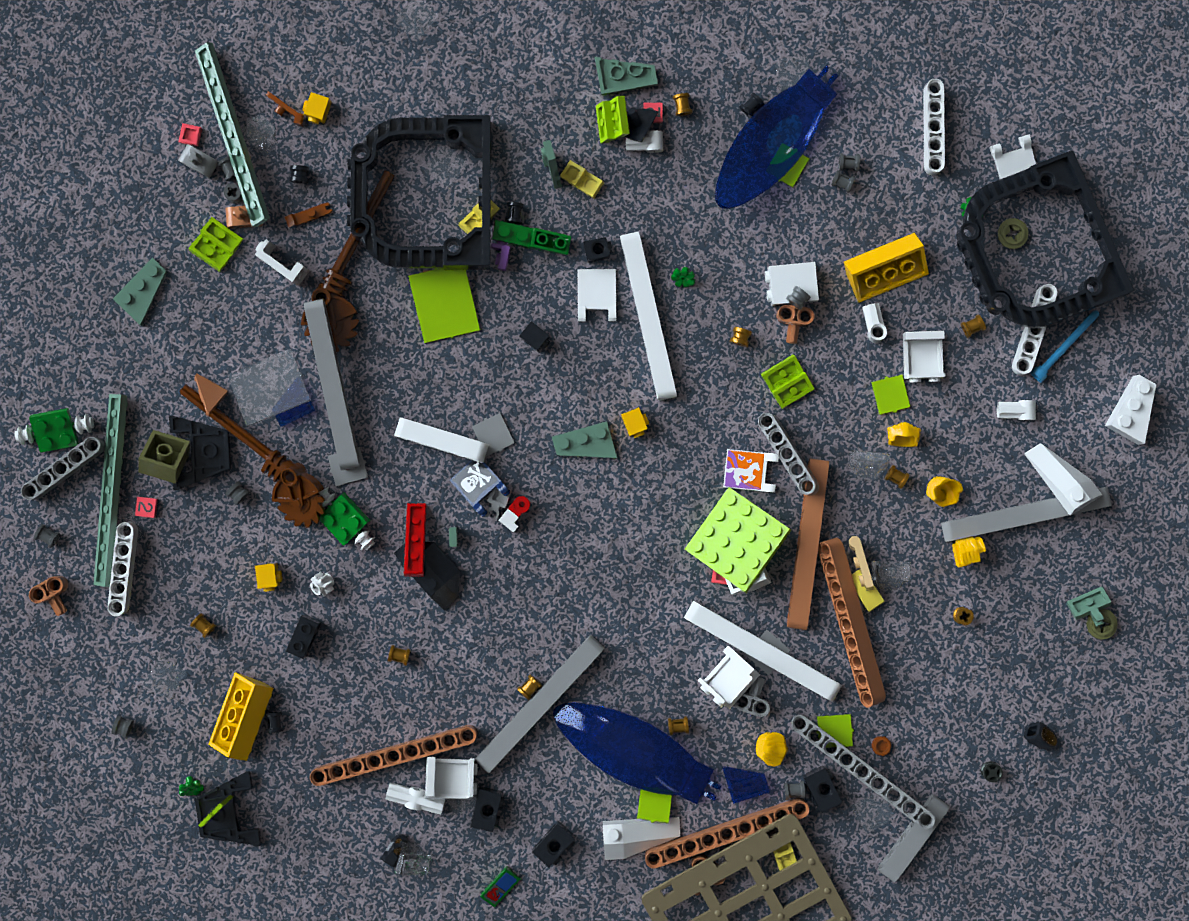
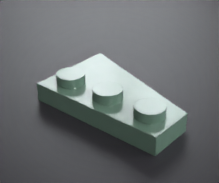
M607 421L552 437L556 455L617 458Z

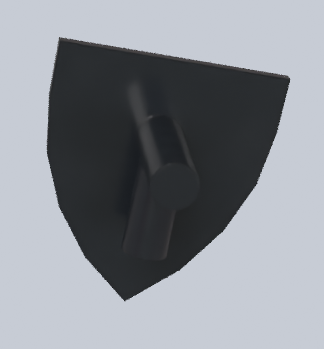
M630 108L627 111L629 134L624 137L633 141L643 142L658 111Z

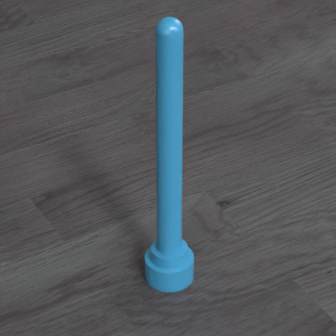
M1097 310L1092 311L1042 366L1035 367L1030 374L1042 383L1047 378L1048 370L1099 316V312Z

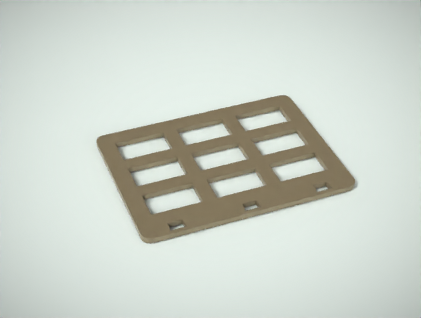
M788 814L647 891L641 899L652 921H668L664 911L698 892L701 893L710 910L690 921H729L727 914L762 895L772 913L758 921H790L789 918L823 899H826L834 914V917L826 921H851L848 910L799 820L793 814ZM777 827L779 832L769 837L766 832ZM794 841L803 858L766 878L757 860ZM724 856L726 861L716 866L714 861ZM747 866L756 884L720 904L710 886ZM810 870L818 888L782 907L773 889ZM672 885L673 890L663 895L661 890Z

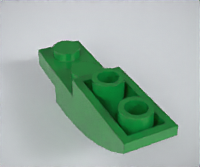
M495 220L491 240L543 252L568 255L571 236Z

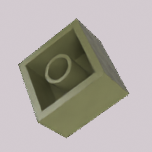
M153 430L138 458V472L176 484L190 455V441Z

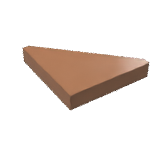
M196 374L194 380L197 383L206 415L209 416L226 396L227 390Z

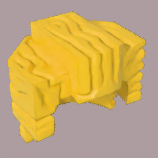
M979 536L958 539L956 543L952 544L955 563L958 568L971 565V563L981 562L980 553L986 551L984 542Z

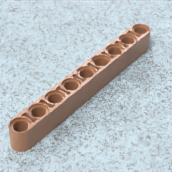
M811 458L809 459L808 467L818 481L819 490L815 495L804 494L787 618V628L807 630L829 471V461ZM809 481L805 484V490L807 492L811 491L813 484Z
M832 538L819 543L818 553L859 698L863 706L869 708L884 702L886 694L843 543L838 538Z
M465 725L321 765L311 772L310 781L316 786H322L466 746L476 740L477 730L472 725ZM465 730H471L473 732V738L466 739L463 735V732ZM445 736H453L455 743L447 744ZM429 740L434 741L436 748L429 749L426 746V742ZM408 746H415L418 750L417 754H410ZM390 751L398 752L399 759H391L389 756ZM372 756L379 757V765H375L371 762ZM354 761L361 763L362 768L360 770L353 768L352 763ZM335 766L343 769L342 775H337L334 772ZM317 771L324 774V780L316 778L315 774Z
M795 798L660 844L646 851V864L650 868H658L746 838L780 819L776 817L777 812L780 810H785L786 815H795L798 820L808 815L809 806L805 800ZM797 804H803L804 810L801 812H796L795 806ZM762 816L768 818L767 823L764 825L758 823L759 818ZM742 823H749L750 827L748 830H740ZM724 829L732 831L728 837H723L721 834ZM706 835L714 837L711 843L703 841ZM688 841H693L695 847L689 850L685 848V844ZM671 847L677 849V853L673 856L667 854V850ZM651 854L659 856V859L655 862H651L648 858Z

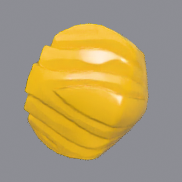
M901 422L887 428L888 444L890 446L916 447L918 445L921 434L920 428L907 422Z
M936 476L928 483L926 494L937 505L945 507L957 504L960 493L963 492V487L956 480Z
M777 732L761 734L756 744L757 756L769 766L781 765L788 752L784 735Z

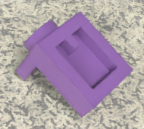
M496 241V244L491 243V249L499 250L501 254L497 253L495 264L498 265V270L506 271L511 248L507 246L508 243Z

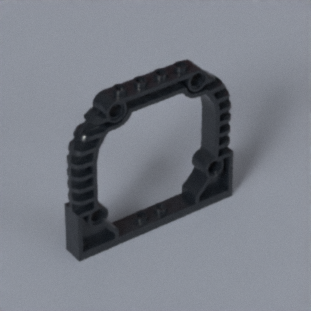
M444 115V118L398 117L388 119L376 125L365 136L363 143L353 146L351 159H348L347 162L348 170H351V177L347 178V187L351 189L350 196H347V207L350 208V215H347V226H350L353 237L357 241L362 242L364 248L375 260L395 268L491 270L490 115ZM452 134L459 135L456 140L449 138ZM399 140H445L447 146L452 149L462 146L475 158H482V177H479V189H482V196H479V208H482V227H474L462 239L449 237L445 240L443 246H397L387 244L378 238L375 222L368 215V172L374 169L377 164L378 151L390 142ZM360 152L366 153L364 158L357 157ZM358 227L366 228L363 233L356 232ZM456 245L459 248L456 252H450L448 250L449 247Z
M1073 150L987 184L979 189L968 202L963 216V225L956 233L957 247L960 252H963L965 266L972 273V282L975 287H978L981 303L986 306L988 312L992 315L1002 314L1007 320L1022 327L1040 328L1099 307L1135 291ZM1041 180H1046L1048 186H1044L1041 183ZM1033 189L1041 195L1047 194L1052 189L1067 195L1076 193L1084 211V219L1089 223L1092 229V237L1097 241L1105 261L1099 265L1095 277H1089L1083 281L1078 287V292L1037 307L1018 304L1012 291L999 285L981 241L985 236V226L981 219L987 208L995 203ZM965 229L971 232V237L964 234ZM1087 284L1093 287V292L1087 289ZM995 300H999L1001 302V308H998L995 305Z

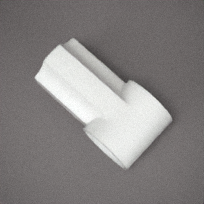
M658 130L648 131L643 142L626 138V151L663 152V132Z
M879 303L863 306L868 338L874 343L881 342L887 335V329L884 326ZM873 329H879L882 332V336L880 338L875 337Z
M1036 401L998 402L997 418L1036 420Z

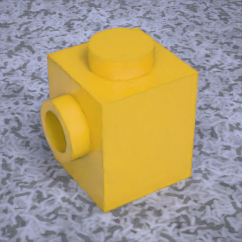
M311 92L309 99L305 100L303 105L304 115L308 118V121L317 125L319 122L325 124L332 103L328 97Z
M640 408L621 414L629 436L633 435L634 438L645 434L644 431L647 430L646 425H649L646 414L642 415Z
M277 563L255 566L258 589L263 588V591L267 592L274 591L275 587L280 586L282 572L281 570L278 571Z

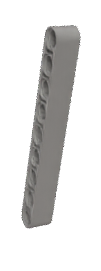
M324 299L305 302V315L341 470L360 467V457Z
M1108 487L1098 488L1102 496L1074 514L1112 506ZM1051 498L945 521L941 523L944 540L947 542L1068 516L1069 514L1057 498Z
M590 635L475 758V761L486 772H491L598 657L605 647Z
M802 714L795 715L792 718V728L798 734L924 829H930L934 826L935 817L928 809ZM798 718L805 720V726L801 729L796 728L794 725L795 720ZM813 730L820 731L821 737L819 740H812L810 738V733ZM834 742L837 746L836 750L828 752L826 750L827 743ZM844 754L852 756V761L849 764L842 763L841 758ZM860 766L867 767L868 772L865 776L857 774V769ZM876 778L883 779L882 787L875 788L873 781ZM892 790L899 792V797L896 800L889 799V793ZM906 803H914L915 808L912 812L905 811ZM924 814H928L931 817L928 824H922L920 821L921 816Z

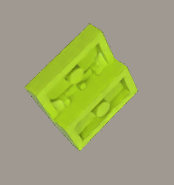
M617 96L610 101H602L596 105L600 143L610 142L629 134L625 96Z
M211 217L200 230V235L191 244L189 251L218 272H221L242 243L243 238Z
M795 355L789 356L761 373L762 378L782 409L814 390L811 381L803 371Z

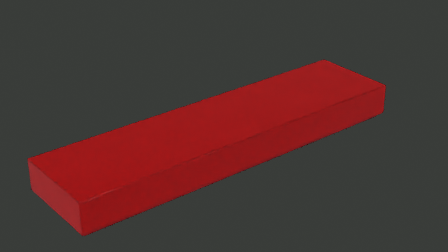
M407 503L404 577H424L426 503Z

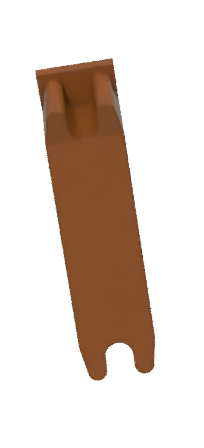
M268 91L266 96L278 105L274 112L282 116L287 111L295 117L293 123L303 127L304 115L296 112Z
M323 203L286 216L285 220L288 228L299 226L330 214L332 209L326 210L330 203Z

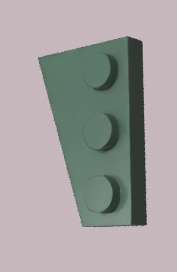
M595 57L601 96L658 86L654 65Z
M551 140L544 141V148H540L544 167H549L554 189L561 188L562 185Z
M151 258L113 300L142 326L148 310H150L153 299L159 291L168 271L154 258Z

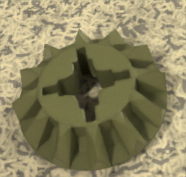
M1016 218L1005 220L997 230L998 240L1002 243V246L1009 249L1021 247L1028 239L1027 226ZM1010 228L1012 229V231H1020L1019 233H1017V235H1015V239L1008 236L1006 237V235L1010 232Z
M1107 609L1099 610L1104 618L1103 622L1109 623V625L1103 626L1102 629H1100V626L1096 627L1091 615H1088L1087 629L1094 638L1108 639L1114 635L1118 624L1115 615Z

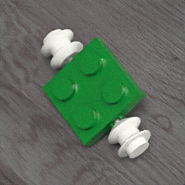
M69 408L33 414L29 417L32 428L26 425V429L23 430L19 426L17 431H15V439L21 445H24L25 441L32 444L34 439H36L40 453L73 447L79 444L76 431L79 434H83V430L91 433L92 428H94V421L92 417L85 414L83 419L80 416H76L73 422Z
M329 487L320 491L319 494L325 499L321 504L323 507H328L325 513L320 515V521L343 546L355 536L357 537L355 544L360 543L362 545L361 550L364 548L366 550L370 549L375 544L373 541L375 537L370 538L368 536L369 530L361 531L370 519L345 492L333 501L335 493L329 494Z

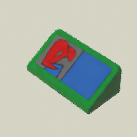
M506 866L480 894V897L493 907H496L521 878Z

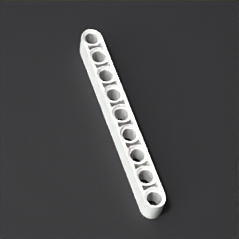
M639 231L620 235L657 399L661 401L677 397Z
M695 601L692 602L684 616L688 621L831 702L834 701L842 687L838 682L782 652L771 644L766 643L764 640Z

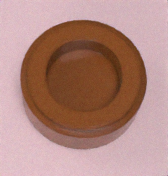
M877 736L873 739L871 747L877 755L885 756L891 750V742L884 736Z

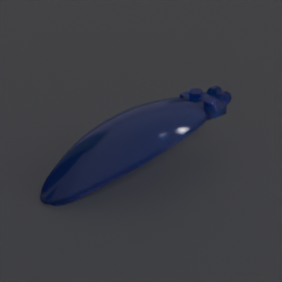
M826 65L818 75L808 69L796 85L789 87L768 101L743 126L729 148L718 175L715 187V200L719 207L731 209L756 198L777 183L799 160L819 126L824 109L837 95L830 86L839 75L833 74L827 83L821 80L830 67Z
M579 702L558 705L553 711L555 723L569 742L595 766L623 783L653 793L679 795L695 804L698 803L701 795L711 800L716 799L717 796L704 790L707 784L719 790L722 785L710 779L714 771L713 768L695 761L672 737L638 717L615 709Z

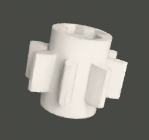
M320 571L311 578L312 583L310 587L316 595L322 593L323 597H325L334 590L332 587L334 579L330 574L325 573L323 575Z

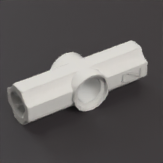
M391 782L385 798L386 800L404 804L409 809L426 810L440 815L445 803V799L425 798L424 789L417 787L409 788Z

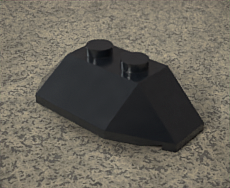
M425 541L424 577L413 578L429 597L445 610L459 598L460 570L435 542ZM405 544L394 552L403 567Z

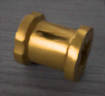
M689 93L673 96L677 112H675L676 116H685L693 113L689 105Z
M979 314L974 319L961 323L967 338L980 330H986L985 323Z
M892 465L884 479L894 482L898 485V488L902 489L910 474H905Z
M958 607L953 612V619L962 625H969L974 618L973 612L964 607ZM962 612L967 614V616L964 617L965 620L960 619L959 617L962 615Z
M202 613L190 624L192 628L195 627L199 630L204 638L216 627L215 624H211L206 620Z
M391 645L388 662L396 661L407 666L411 649L404 650Z
M529 675V679L521 687L517 688L528 700L531 699V695L538 688L542 687V684L532 675Z
M684 716L683 719L675 720L668 718L670 736L673 733L680 732L689 734L687 716Z

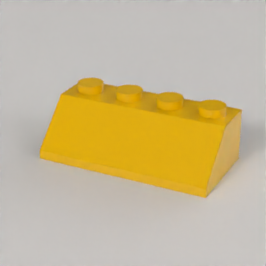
M915 233L844 261L846 275L858 303L929 274L924 245Z
M235 672L208 745L228 758L247 761L262 718L265 715L268 702L272 696L273 688L264 682Z

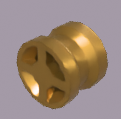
M734 327V335L730 338L729 342L748 347V338L752 332Z

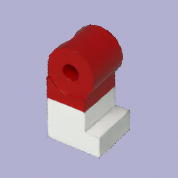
M524 496L517 497L498 521L512 532H515L519 527L515 522L522 513L529 510L530 501Z

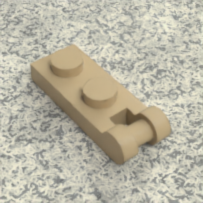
M852 536L849 539V547L856 554L853 560L856 569L860 568L862 574L858 576L861 587L865 586L866 591L873 590L874 584L859 537Z

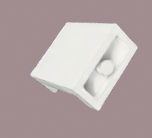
M267 239L264 242L261 241L255 249L257 251L255 255L299 286L309 273V270L298 262L291 271L270 257L276 246Z
M815 262L769 266L768 271H765V282L769 283L770 289L767 290V302H771V306L790 304L786 298L793 293L795 286L803 289L811 297L805 302L812 303L819 300Z
M944 331L903 333L904 379H909L910 383L921 382V379H929V382H940V378L945 377V373H943L942 339L945 338Z
M727 646L723 651L726 654L723 660L705 680L700 678L698 681L702 684L700 688L707 695L713 694L715 696L713 700L721 708L725 705L730 709L760 674L733 649Z
M427 757L425 798L471 800L473 795L477 793V783H473L474 775H477V764L474 763V759H435V757Z

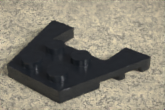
M172 415L169 416L170 433L190 432L192 471L181 472L176 484L173 483V490H180L231 469L228 430Z
M246 771L194 799L199 826L229 795L233 797L203 827L199 826L200 837L232 841L238 844H250L256 847L262 845L259 828L239 830L233 792L253 788L250 771Z

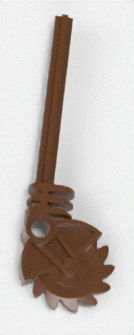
M384 171L368 201V215L373 218L395 177L389 171ZM358 227L356 232L363 233L366 228ZM352 233L333 268L327 269L328 277L322 278L325 282L320 283L311 296L312 301L318 300L321 294L327 296L325 304L336 352H339L338 345L350 346L351 344L347 339L358 335L357 332L352 331L359 323L358 319L352 320L353 316L358 314V312L350 302L344 299L345 296L341 294L343 290L348 292L345 288L346 284L352 285L353 283L343 277V271L360 242L353 237ZM305 310L301 318V326H308ZM308 327L305 330L304 336L310 335Z
M185 384L180 389V394L206 413L200 395ZM215 408L209 416L266 460L261 472L264 474L268 472L269 478L274 476L273 481L276 484L272 491V502H279L281 504L277 509L287 514L284 519L287 521L295 520V527L304 523L305 527L308 528L313 521L316 524L319 523V513H325L321 504L325 499L319 494L320 491L324 490L322 484L314 476L307 473L303 464L294 463L290 459L286 460L287 457L285 455L281 456L280 451L269 449L222 411Z

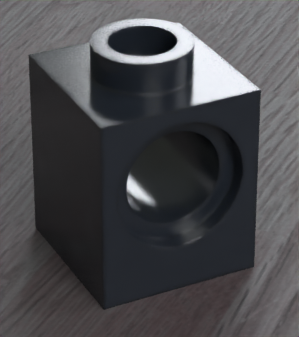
M606 237L583 242L587 263L610 258L609 253H613L611 241L607 242ZM596 245H601L604 248V252L596 254L593 248Z
M532 321L519 336L537 352L540 349L544 350L550 343L548 340L550 336Z

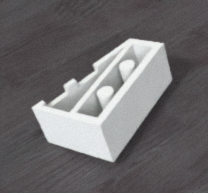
M1141 375L1133 376L1105 426L1137 445L1145 444L1156 384Z

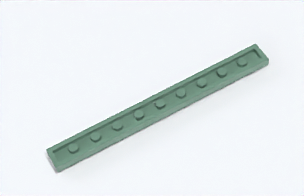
M206 42L195 50L251 225L252 227H258L269 220L270 217L213 43Z
M109 394L93 584L96 586L110 587L118 522L117 514L121 466L123 463L122 454L126 426L127 395Z

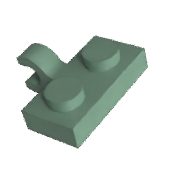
M1099 587L1067 601V606L1076 620L1091 615L1095 626L1098 627L1104 624L1102 621L1104 618L1099 610L1111 606V600L1103 587Z

